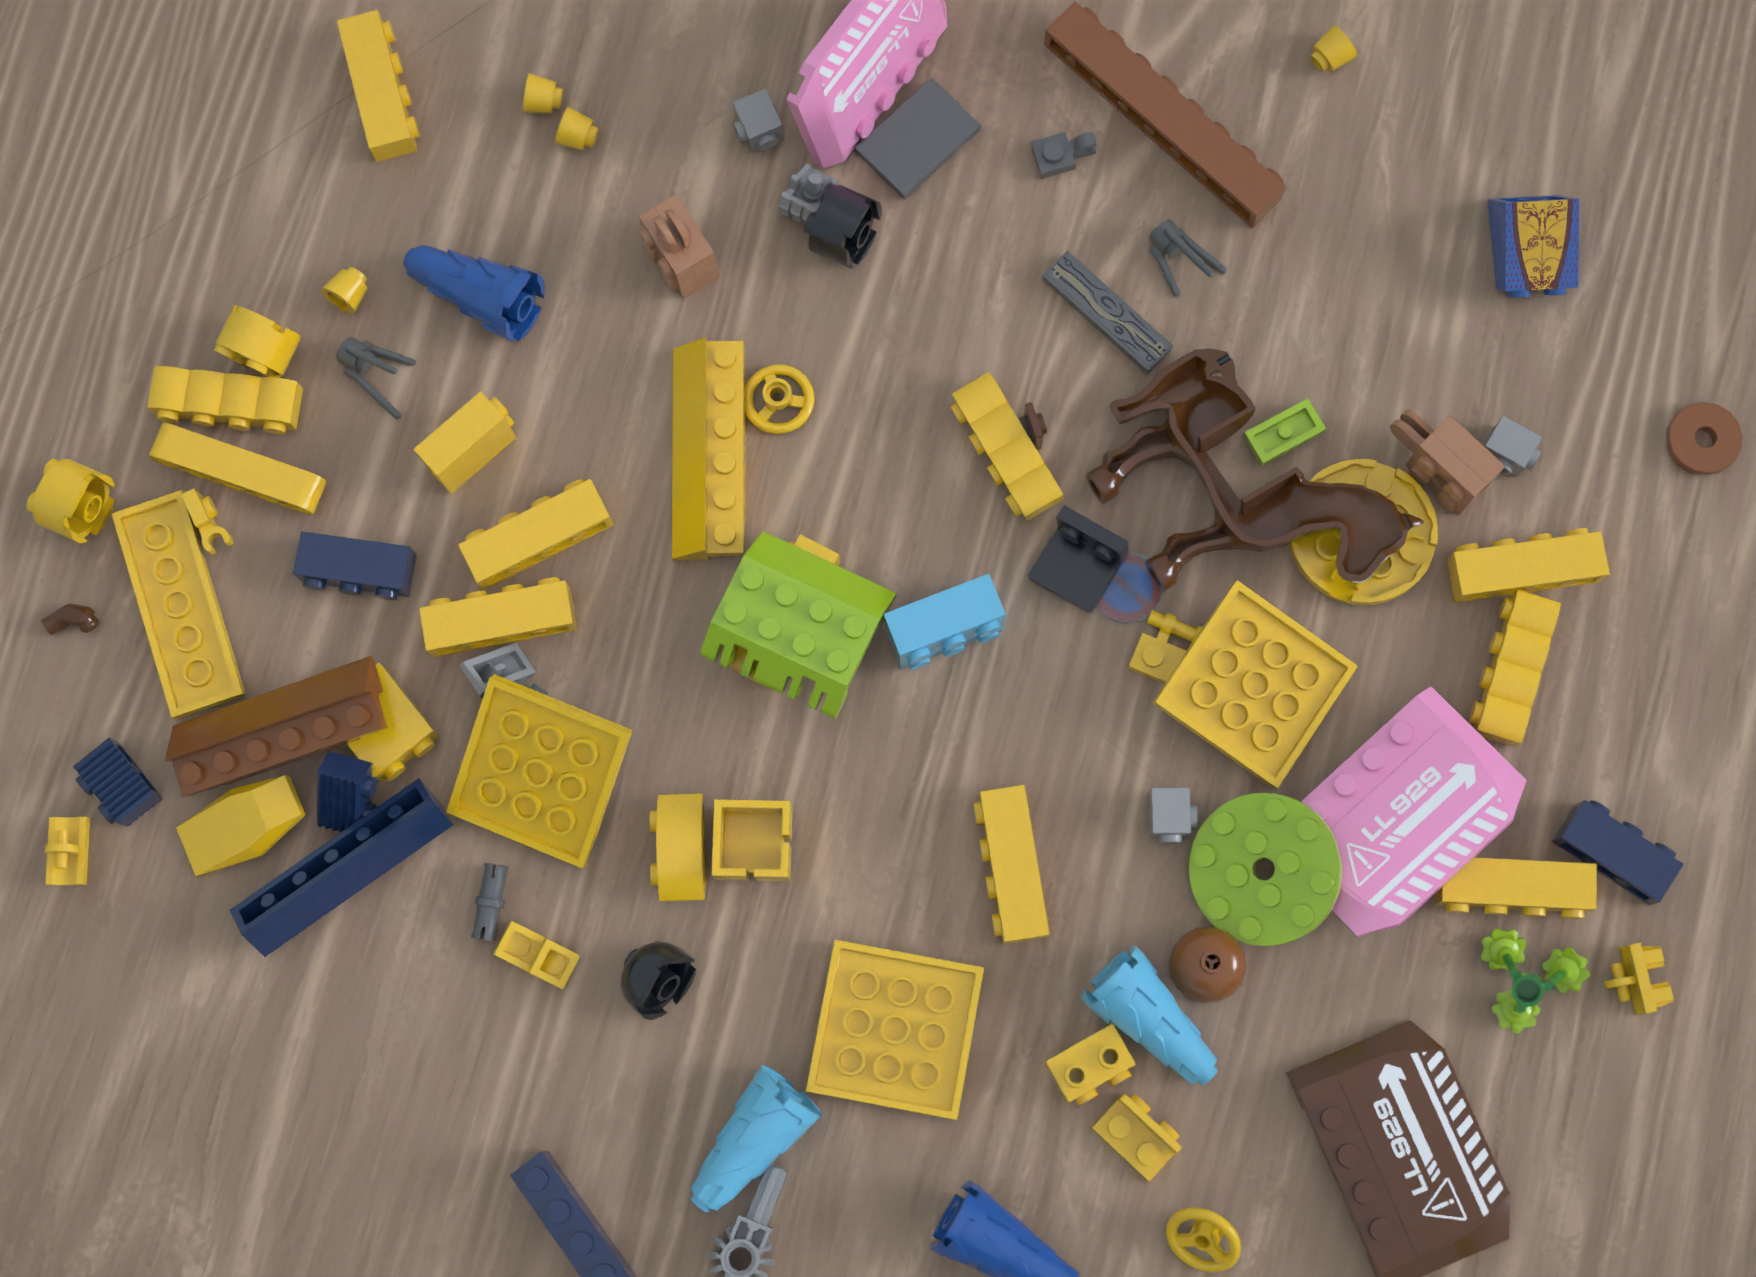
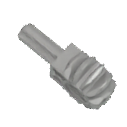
M770 1165L764 1171L747 1215H738L734 1227L726 1228V1234L730 1240L729 1243L719 1236L715 1237V1244L723 1250L722 1253L717 1251H710L708 1253V1258L720 1259L721 1261L720 1265L710 1268L712 1275L724 1270L726 1274L723 1277H753V1274L757 1277H769L765 1271L760 1269V1266H773L775 1260L772 1258H762L761 1253L770 1251L773 1248L772 1244L768 1243L774 1228L767 1225L787 1178L785 1170ZM738 1247L746 1248L752 1256L751 1265L745 1270L736 1269L731 1262L732 1252Z

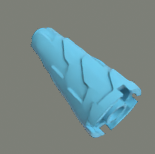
M1136 945L1130 946L1129 951L1132 957L1125 950L1116 956L1091 981L1097 989L1091 994L1085 988L1080 996L1081 1000L1104 1021L1113 1023V1025L1131 1037L1137 1044L1142 1045L1166 1068L1171 1067L1190 1084L1199 1082L1200 1085L1206 1084L1218 1071L1214 1066L1217 1058L1200 1037V1031L1180 1009L1171 992L1156 975L1158 972L1145 957L1144 953Z
M762 1065L756 1071L754 1078L735 1104L734 1113L716 1137L717 1143L700 1168L697 1179L690 1187L693 1193L691 1197L692 1202L704 1212L709 1213L711 1209L718 1211L722 1206L731 1201L752 1179L758 1178L780 1154L788 1151L822 1115L817 1105L802 1090L798 1093L792 1088L794 1084L770 1067Z

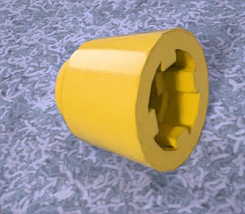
M1333 25L1312 47L1313 54L1310 55V58L1321 72L1326 70L1333 72L1356 58L1358 54L1349 37L1339 27Z
M528 73L523 112L553 113V109H560L563 88L557 87L556 81Z
M567 107L558 127L555 144L579 150H585L586 146L593 148L598 136L599 127L594 126L593 119L571 107Z
M349 267L347 270L341 269L320 291L336 308L345 313L354 314L367 290V285L365 284L367 278L353 267Z

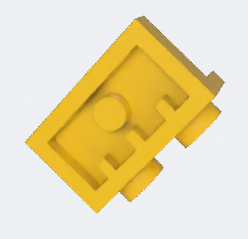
M1124 1093L1119 1096L1091 1129L1150 1182L1170 1158L1181 1150L1182 1146L1176 1142L1180 1135L1164 1120L1158 1125L1147 1114L1151 1108L1134 1093L1129 1098Z

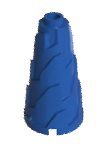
M426 245L411 248L405 255L404 267L412 279L427 287V290L432 294L460 308V312L482 323V327L506 340L514 342L513 339L520 341L531 330L538 318L542 307L534 304L535 298L539 296L544 299L545 296L544 280L539 274L514 265L508 267L482 257L476 259L450 249L446 252Z
M970 1180L961 1187L968 1192L966 1198L963 1199L955 1194L933 1233V1237L940 1240L941 1243L939 1241L930 1243V1249L938 1255L968 1265L992 1277H1079V1272L1056 1255L1055 1250L1046 1245L1023 1222L1003 1208L979 1185Z

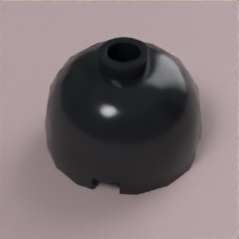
M657 941L644 945L639 949H634L624 961L621 976V990L626 1001L644 1019L653 1020L662 1017L668 1013L663 1007L672 998L673 1002L678 1004L691 987L696 975V968L691 965V962H695L694 959L683 949L666 942Z

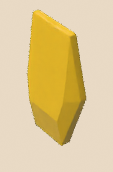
M284 775L232 788L177 826L176 829L195 876H202L262 857L306 814L290 776Z

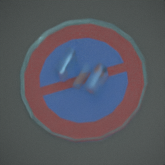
M1129 552L1096 605L1104 616L1114 622L1130 624L1143 621L1150 616L1152 610L1155 611L1162 601L1163 593L1157 588L1146 569L1144 561L1149 558L1140 553Z

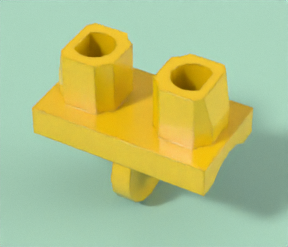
M49 817L48 844L45 845L44 852L47 853L45 885H87L89 817Z
M1641 943L1619 947L1622 962L1611 964L1614 980L1604 981L1605 989L1616 987L1620 1002L1632 1000L1635 1015L1657 1012V1007L1673 1002L1674 998L1669 982L1651 984L1647 970L1664 966L1662 948L1660 946H1642Z

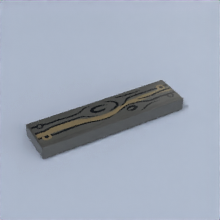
M1069 251L1043 275L1042 280L1147 375L1172 350L1173 345Z

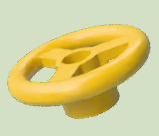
M783 364L766 366L755 372L745 385V414L753 425L764 432L772 434L792 432L802 426L812 413L815 400L813 387L808 378L794 367ZM775 375H784L795 380L801 387L803 396L792 395L789 383L783 379L776 378ZM765 379L766 384L762 391L765 406L757 413L753 403V395L756 387ZM776 393L784 395L781 401L772 400V396ZM787 406L801 409L799 414L788 422H768L777 410H783Z
M1192 1207L1177 1211L1168 1220L1166 1226L1167 1242L1174 1254L1185 1264L1205 1272H1221L1231 1268L1238 1261L1241 1254L1240 1238L1234 1227L1219 1214L1204 1208ZM1195 1219L1190 1233H1177L1181 1223ZM1223 1234L1229 1242L1228 1254L1218 1246ZM1185 1247H1196L1201 1251H1206L1214 1260L1199 1258L1190 1253Z

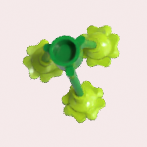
M1494 928L1491 932L1492 937L1484 936L1482 938L1483 950L1480 954L1481 959L1489 961L1488 964L1491 970L1502 968L1509 971L1513 979L1512 988L1509 991L1500 992L1496 995V1000L1499 1004H1495L1492 1007V1012L1498 1017L1500 1028L1507 1029L1510 1027L1511 1031L1515 1034L1520 1033L1526 1027H1534L1536 1025V1019L1533 1016H1537L1540 1013L1541 1009L1537 1004L1542 1000L1544 991L1552 990L1555 985L1561 993H1566L1569 988L1572 991L1578 992L1581 989L1582 982L1590 977V972L1585 969L1588 964L1587 959L1577 955L1571 947L1565 948L1564 951L1558 948L1552 950L1550 959L1542 965L1543 969L1548 972L1545 975V980L1542 981L1537 974L1532 972L1521 973L1515 963L1520 964L1524 962L1523 952L1526 941L1523 938H1518V933L1515 929L1504 931Z

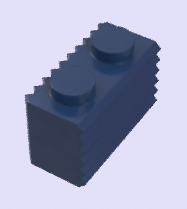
M111 738L106 739L73 766L80 775L76 778L77 783L88 795L91 796L93 793L102 803L98 806V810L111 824L117 822L124 826H130L140 816L144 815L145 812L149 811L151 807L162 800L161 795L121 744Z
M331 751L327 753L317 770L318 827L324 826L325 829L331 828L333 831L338 830L341 833L377 807L371 800L377 787V777H373L372 774L373 763Z

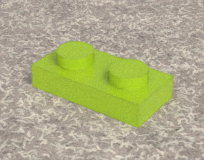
M1307 398L1244 432L1243 437L1262 467L1325 433L1326 427Z

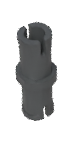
M484 863L482 885L479 896H476L475 899L477 912L471 938L483 939L484 934V940L495 942L500 908H504L505 900H502L509 867L497 865L494 877L496 864Z

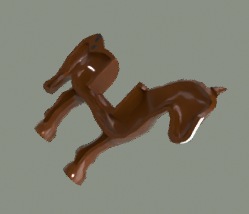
M1215 349L1193 350L1162 369L1135 396L1111 402V412L1119 424L1130 422L1143 415L1162 409H1169V417L1161 427L1147 426L1140 428L1125 445L1106 452L1103 455L1102 465L1086 474L1092 491L1102 504L1109 502L1117 496L1120 484L1131 471L1146 462L1161 458L1180 459L1194 468L1204 483L1215 511V524L1200 531L1175 533L1169 536L1163 551L1144 561L1151 579L1162 593L1176 584L1182 567L1199 554L1216 550L1234 549L1263 551L1288 545L1310 533L1333 528L1339 529L1341 536V546L1335 562L1339 577L1348 582L1362 583L1373 575L1381 563L1404 545L1407 533L1411 528L1424 524V521L1416 516L1398 512L1393 501L1377 491L1356 484L1310 482L1304 478V474L1297 466L1245 496L1240 501L1206 451L1240 430L1253 416L1256 408L1243 389L1237 385L1233 359L1230 358L1227 352ZM1215 373H1221L1223 375V378L1220 376L1211 375Z

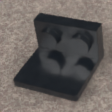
M1063 505L1056 516L1058 528L1028 576L1031 581L1087 613H1092L1128 556V541Z

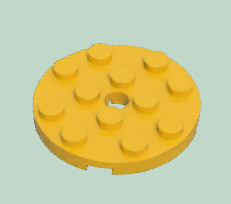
M1351 459L1338 462L1321 470L1309 481L1328 484L1347 483L1363 485L1393 501L1398 512L1411 514L1422 519L1424 524L1415 526L1408 531L1404 545L1381 563L1368 580L1362 583H1355L1343 580L1339 577L1335 562L1341 546L1339 529L1333 528L1310 533L1289 544L1296 566L1313 587L1334 600L1352 605L1381 604L1406 593L1428 570L1438 542L1436 514L1423 488L1401 469L1397 468L1396 470L1387 465L1377 463V460Z

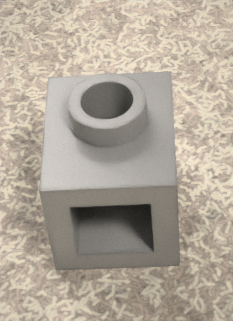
M766 88L733 102L737 122L733 123L734 129L741 143L747 141L751 152L759 149L761 151L770 150L777 146L781 140H784L782 123Z
M1502 416L1483 446L1505 465L1500 474L1517 477L1524 468L1531 470L1542 452L1536 448L1542 437Z
M1151 788L1148 793L1150 838H1159L1160 844L1182 843V837H1188L1191 834V828H1197V806L1190 805V788Z

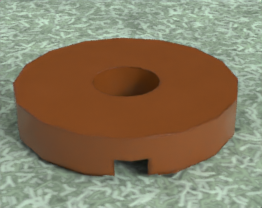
M1700 402L1688 405L1673 417L1666 432L1667 449L1671 458L1679 467L1696 475H1712L1721 472L1735 461L1742 447L1743 435L1738 421L1730 411L1713 403ZM1696 431L1709 433L1712 437V446L1708 448L1700 446L1695 439Z

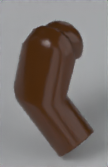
M67 604L41 620L50 635H53L69 624L78 625L84 633L92 631L99 624V620L93 615L95 613L94 610L88 606Z

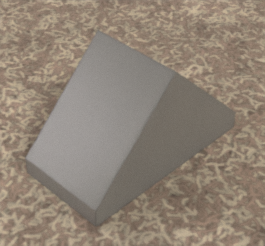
M517 643L466 660L460 664L461 669L482 699L489 677L494 674L510 681L520 679L524 682L536 673Z

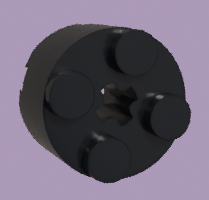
M828 183L822 193L821 204L817 212H811L804 225V232L809 234L810 250L850 269L853 268L851 262L858 265L868 253L875 239L877 231L871 228L874 218L879 221L881 219V203L845 186Z

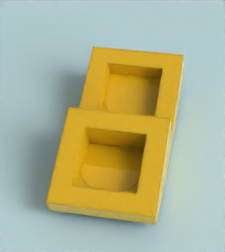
M512 920L509 921L493 952L495 956L562 990L580 958V955Z

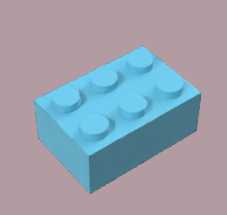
M986 574L884 613V627L900 669L909 666L912 671L930 664L929 658L943 653L945 657H950L964 651L965 644L978 640L979 644H984L1000 636L999 631L1004 630L1006 614L990 574Z

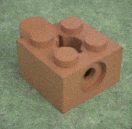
M677 194L639 216L643 229L638 231L644 242L642 244L643 248L653 263L657 261L662 270L661 275L671 291L677 289L683 299L720 278L714 251Z
M1407 409L1400 415L1401 420L1397 419L1390 425L1392 434L1414 453L1405 465L1410 469V476L1421 486L1427 485L1436 494V499L1443 508L1448 511L1454 510L1458 515L1491 484L1505 467L1451 415L1433 430L1414 411Z

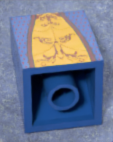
M1562 195L1488 199L1497 289L1508 291V297L1530 296V290L1544 289V295H1565L1566 288H1578L1579 199Z

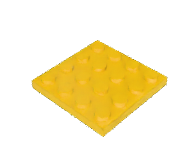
M1236 580L1231 584L1152 704L1268 786L1278 789L1358 665Z
M494 674L489 677L446 813L583 869L587 865L633 730Z
M834 940L806 1092L957 1120L984 967Z

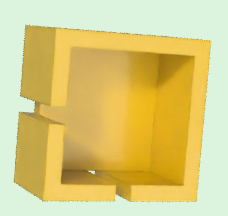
M714 800L712 877L715 880L749 881V873H754L756 881L791 882V846L789 843H784V840H792L793 806L791 802Z

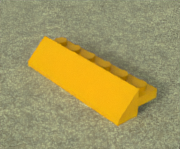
M706 337L673 348V561L709 560V557L744 556L746 444L744 341H707Z

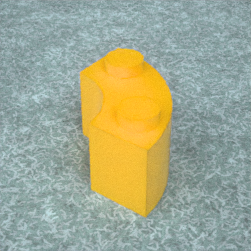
M703 793L658 795L657 810H650L649 816L650 832L656 833L657 863H651L650 865L651 886H658L659 901L705 900L707 877L705 858L706 821Z

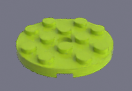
M1253 793L1230 800L1216 809L1206 819L1194 839L1189 858V878L1195 900L1203 914L1216 928L1227 931L1240 942L1257 946H1275L1298 940L1315 930L1327 918L1338 899L1342 884L1343 864L1335 841L1336 838L1328 824L1315 810L1289 796L1275 793ZM1263 858L1270 859L1275 866L1274 875L1268 880H1261L1256 874L1255 864Z

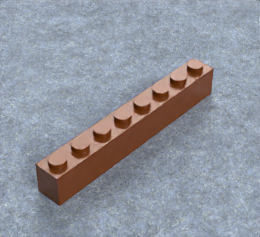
M1074 1L1046 29L1044 46L1249 227L1253 228L1281 200L1286 186L1283 184L1280 175L1273 169H1266L1261 165L1253 151L1247 146L1237 144L1221 123H1213L1205 116L1203 109L1193 99L1187 100L1180 94L1170 78L1167 76L1161 77L1151 68L1147 58L1140 53L1135 54L1131 51L1116 31H1109L1099 23L1097 15L1087 7L1083 9Z

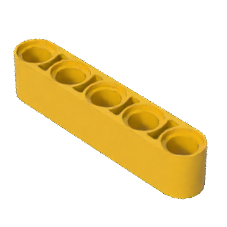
M169 423L161 424L148 455L152 460L165 466L308 515H314L327 480L309 471Z

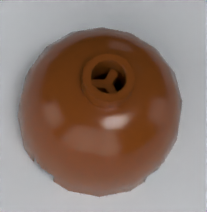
M1198 927L1184 934L1173 946L1169 959L1170 976L1177 988L1188 999L1200 1003L1219 1002L1233 995L1242 984L1246 972L1245 954L1239 942L1227 931L1215 927ZM1212 955L1215 959L1211 960L1207 956ZM1205 961H1206L1207 963H1209V967H1208V968H1207V966L1205 965ZM1218 962V967L1213 970V964Z

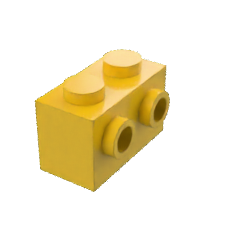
M1113 1023L1044 1062L1065 1101L1069 1103L1075 1100L1078 1106L1099 1095L1095 1088L1104 1082L1109 1081L1113 1087L1132 1076L1128 1069L1136 1065Z

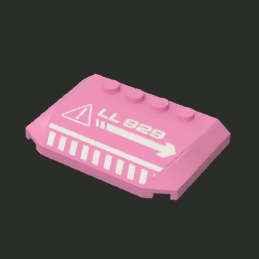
M851 0L804 61L799 71L804 80L797 95L789 92L786 99L813 163L824 169L845 162L860 141L869 136L874 128L875 121L883 111H887L892 106L897 92L903 84L911 81L916 67L924 57L929 56L933 52L936 41L947 28L945 0Z
M1431 686L1415 696L1301 801L1315 810L1325 820L1336 838L1335 841L1343 864V877L1340 893L1332 912L1357 938L1383 929L1388 930L1398 927L1513 822L1520 798L1527 783V780Z

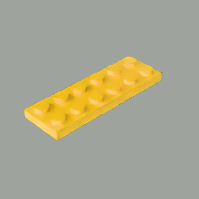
M182 490L111 513L170 715L175 720L246 696L199 536L181 497V494L184 493Z

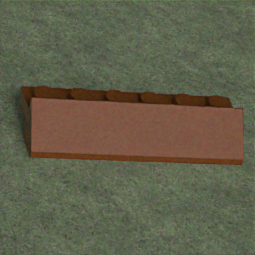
M369 656L173 725L165 761H172L182 797L192 796L221 785L236 783L360 740V737L388 728L378 696L379 693L383 692L374 658Z

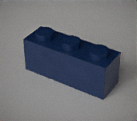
M301 531L293 575L303 582L304 587L309 589L325 590L326 586L339 587V592L358 596L361 595L362 591L375 592V597L395 601L398 596L409 597L417 554L410 546Z
M1584 800L1576 804L1552 842L1583 863L1597 864V872L1646 904L1659 903L1684 865L1674 858L1676 853L1661 843H1655L1654 845L1643 838V832L1635 825L1625 821L1622 823L1609 816L1610 810L1599 802Z

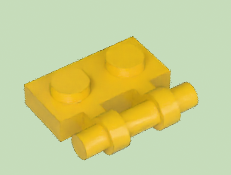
M1152 610L1147 624L1160 629L1157 638L1142 633L1128 669L1165 684L1186 653V650L1167 643L1170 634L1191 641V645L1203 627L1198 625L1195 628L1176 620L1178 616L1167 612L1166 615Z

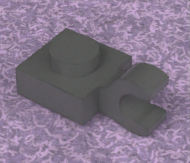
M1066 132L1031 142V148L1041 179L1075 170L1076 164L1074 159L1095 154V146H1097L1093 132L1078 135L1071 141H1068Z

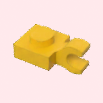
M194 488L181 494L195 527L200 531L202 545L205 550L212 555L215 554L213 540L219 536L223 537L224 542L229 547L232 546L233 538L231 534L224 528L217 526L214 519L219 514L212 499L209 496L203 497Z

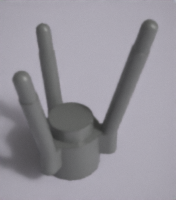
M1171 219L1162 222L1149 235V239L1154 244L1150 252L1157 259L1175 297H1179L1181 293L1164 257L1166 254L1172 258L1182 251L1208 277H1213L1214 272L1203 260L1221 274L1227 272V269L1218 260L1188 237L1182 228H1178Z
M348 337L340 345L336 355V360L346 366L344 374L353 378L395 419H399L401 414L360 374V371L365 373L374 365L391 374L397 373L395 367L376 358L375 355L410 366L415 365V360L377 347L366 340L360 342L353 337Z

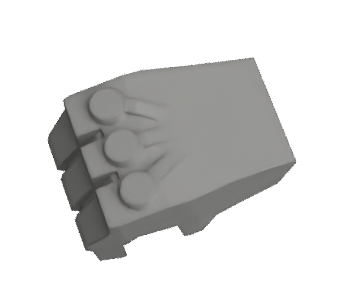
M806 164L796 175H792L787 191L782 192L778 212L787 217L792 215L793 220L799 223L804 221L805 225L809 214L817 212L826 185L828 183L838 185V179L835 177L831 178L813 169L811 165Z

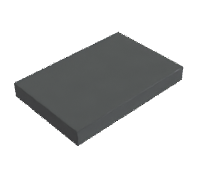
M930 78L874 129L867 138L862 140L855 147V152L905 200L981 130V125L935 80Z

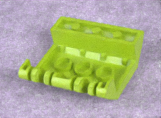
M763 531L744 554L710 622L700 656L716 662L723 646H725L719 665L728 668L735 659L737 648H743L748 652L741 666L740 675L749 678L758 661L753 681L781 694L785 691L792 677L787 697L793 700L800 695L805 678L811 680L816 684L809 697L808 707L816 710L824 693H826L821 713L836 719L848 696V687L877 628H881L884 622V613L889 612L897 593Z

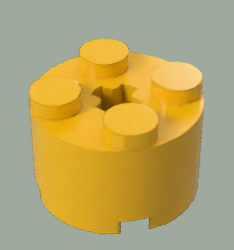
M234 304L215 343L214 351L246 368L250 367L266 377L280 378L284 375L302 336L288 328L285 330L281 329V326L277 325L276 322Z
M51 459L45 465L43 477L36 491L29 496L26 507L29 512L33 513L34 520L39 526L75 542L85 543L88 541L85 539L87 535L91 533L96 536L106 525L114 507L115 499L109 497L110 487L115 489V483L110 476L71 459L60 461Z

